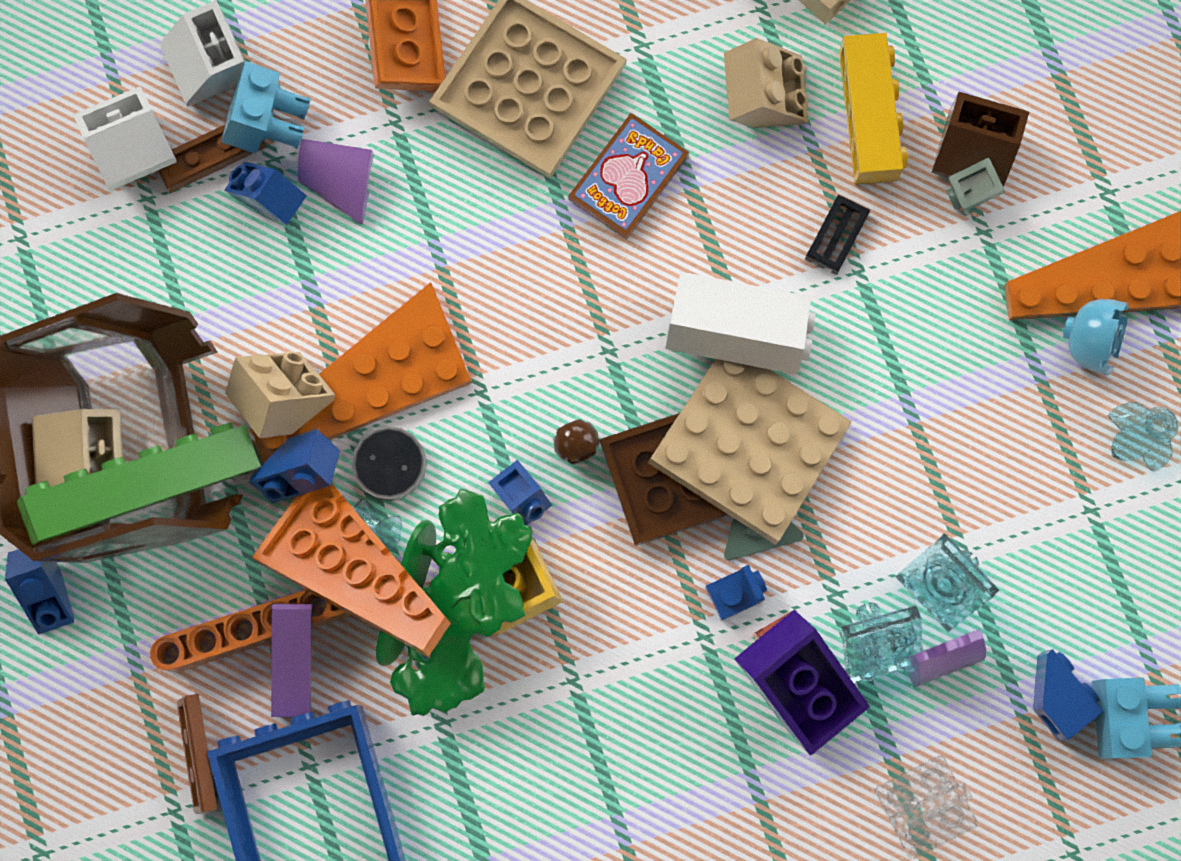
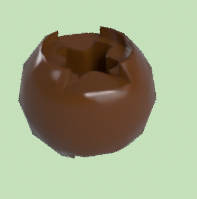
M582 419L572 421L558 428L556 436L553 438L555 453L562 461L569 462L570 464H576L596 454V448L600 444L598 431L590 422H585Z

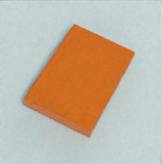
M365 0L375 89L437 91L446 78L437 0Z

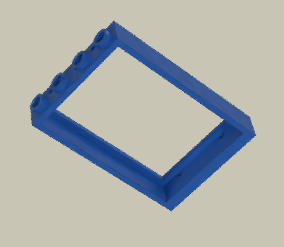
M350 700L328 706V714L316 718L313 712L301 714L291 718L292 725L278 729L276 723L266 725L254 730L255 737L241 741L240 735L228 737L217 741V749L207 752L236 861H261L235 762L350 725L388 860L406 861L361 705L352 706Z

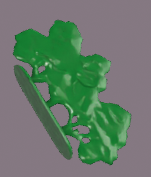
M465 489L459 490L456 498L448 499L447 502L439 506L438 516L444 529L443 541L436 545L437 534L435 525L430 520H423L412 532L401 562L404 569L451 623L431 652L428 661H424L415 649L406 645L409 659L405 663L399 664L392 672L390 684L394 693L408 699L411 715L413 716L417 714L425 716L432 708L446 713L451 709L457 708L462 701L471 700L483 693L485 689L483 665L469 643L472 636L478 633L489 637L500 630L503 622L512 623L526 616L519 590L505 583L503 574L514 565L523 562L532 541V532L529 526L524 524L523 518L519 513L498 517L494 522H490L484 496ZM450 545L456 549L453 554L443 552L446 546ZM433 560L440 567L439 574L431 581L427 588H423L431 561ZM380 631L376 644L378 664L381 666L392 664L401 654L405 644ZM412 659L416 660L420 668L418 670H413L411 667Z

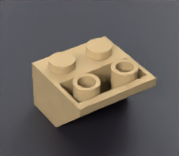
M758 38L724 52L730 121L752 128L808 123V99L805 91V66L802 55Z
M294 351L235 357L225 392L259 438L293 434L333 402L335 398V393L301 352Z
M79 409L32 417L35 484L48 481L50 487L64 483L63 476L69 473L87 469L89 475L103 470L102 463L122 457L120 409Z

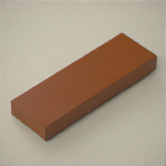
M222 125L172 149L177 162L158 171L167 190L172 193L254 153L222 143L221 140L225 125ZM262 140L258 151L267 147L265 141Z
M199 694L187 695L176 703L193 811L196 814L217 810L211 766L207 754L208 748Z

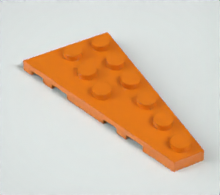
M1181 211L1008 281L1005 284L1009 320L1076 316L1082 306L1089 301L1097 299H1111L1128 303L1129 310L1121 312L1181 308Z
M430 282L319 373L320 377L335 393L334 401L290 435L259 438L253 429L251 431L262 460L265 463L288 438L318 429L330 441L472 384L432 283Z
M332 483L329 487L296 496L252 556L261 566L428 657L451 624Z

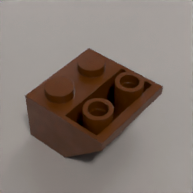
M959 91L949 109L931 173L948 178L989 158L1004 188L1021 145L1030 112Z

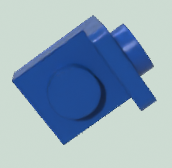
M518 460L488 482L511 513H519L526 526L541 518L544 512L552 506L543 490Z
M749 565L705 586L721 621L762 603L765 600L763 592L767 591L758 570L752 572Z

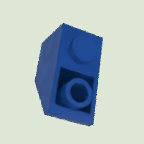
M245 161L232 171L229 177V184L224 189L228 194L268 219L285 225L289 223L307 197L305 193L276 169Z
M318 429L288 438L250 477L249 483L272 504L331 486L340 450Z
M19 549L8 552L5 581L37 634L39 635L74 623V614L57 562H34Z
M1051 649L1043 651L1037 656L1033 710L1057 740H1069L1104 711L1097 704L1100 699L1096 692L1087 683L1083 682L1081 684L1072 673L1074 666L1063 653H1056Z

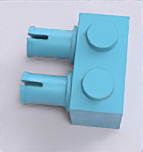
M245 61L235 85L221 142L255 154L262 140L265 141L266 138L298 149L304 127L274 118L271 112L273 109L304 120L311 98L281 89L280 84H278L279 72Z
M1144 677L1092 681V689L1100 699L1097 704L1104 711L1095 718L1099 758L1152 757V749H1181V738L1170 737L1171 734H1181V723L1149 725L1147 712L1148 709H1181V698H1166V695L1181 694L1179 684L1146 686Z

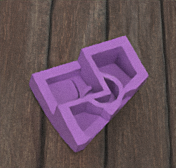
M301 139L298 157V181L309 190L320 194L333 207L336 206L348 214L354 222L363 224L369 197L367 187L374 157L373 151Z
M978 629L909 656L914 671L908 674L914 688L984 661L986 658V646L981 630Z

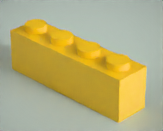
M887 33L843 36L839 49L854 185L898 181L903 169L907 168L908 156L906 147H901L899 135L903 133L902 113H896L895 101L899 99V83L897 79H892L891 67L895 65L893 45L888 46Z

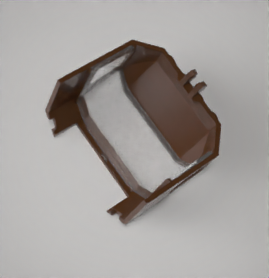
M114 293L0 335V535L32 561L89 563L184 543L228 529L232 521L229 513L233 506L239 505L243 495L235 494L206 503L203 488L32 546L17 504V500L21 496L26 495L24 489L35 484L33 416L79 409H120L122 457H124L126 463L139 459L138 452L161 445L162 451L176 447L175 440L194 434L183 364L218 353L210 340L203 342L195 330L198 323L189 311Z

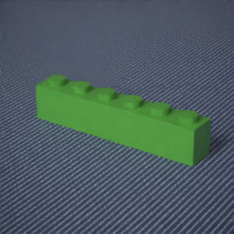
M232 422L210 429L212 435L202 439H198L197 434L188 435L175 440L176 447L162 451L161 445L150 447L138 452L139 459L127 463L124 457H119L102 463L103 470L89 475L87 469L69 473L63 476L64 483L50 487L48 481L26 487L24 489L26 495L21 496L17 500V504L32 546L253 472L261 466L246 425L233 428Z

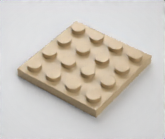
M498 0L429 103L433 109L551 179L626 66L627 59L528 0Z
M715 359L648 463L776 545L852 421L770 369Z

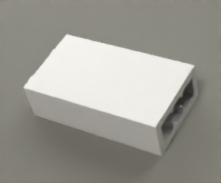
M680 272L665 349L797 375L801 360L808 361L811 352L812 339L806 338V334H812L816 313L809 312L811 296Z

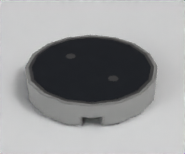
M386 426L372 430L359 441L353 452L352 469L355 480L367 494L378 500L395 501L406 497L418 489L425 477L427 460L423 447L413 434L402 428Z

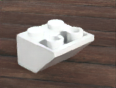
M216 0L183 14L159 43L187 107L235 87L245 63L230 26Z
M141 86L73 114L83 139L109 191L177 162Z

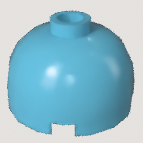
M1097 299L1089 301L1082 306L1075 318L1068 317L1063 331V338L1069 339V352L1072 358L1083 368L1105 375L1111 374L1114 367L1107 364L1111 354L1116 358L1119 356L1128 322V317L1121 316V311L1129 310L1128 303L1111 299Z

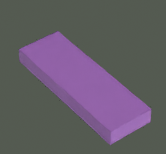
M312 604L272 605L271 717H295L310 712Z

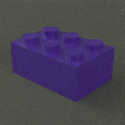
M795 609L734 658L789 734L810 756L870 708L868 702L818 631Z

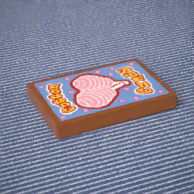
M630 113L568 195V200L627 240L687 160L689 151Z

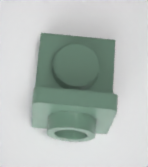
M989 158L948 177L952 188L946 190L955 210L962 207L966 216L973 213L971 209L1005 193Z

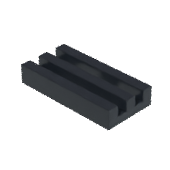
M838 194L805 260L809 262L814 261L818 263L819 267L823 269L826 267L831 270V273L837 275L868 217L870 209ZM840 206H844L847 210L824 254L817 253ZM853 212H856L860 216L835 262L829 258Z

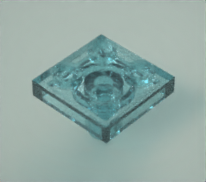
M944 533L906 565L895 577L938 623L949 632L991 600L999 589L978 568V558L974 557L970 560L969 557L973 553L968 550H961Z
M869 603L871 614H869L866 605L863 604L856 610L859 622L841 627L845 671L853 683L871 681L881 675L913 668L909 656L923 651L922 617L916 605L881 615L878 604Z

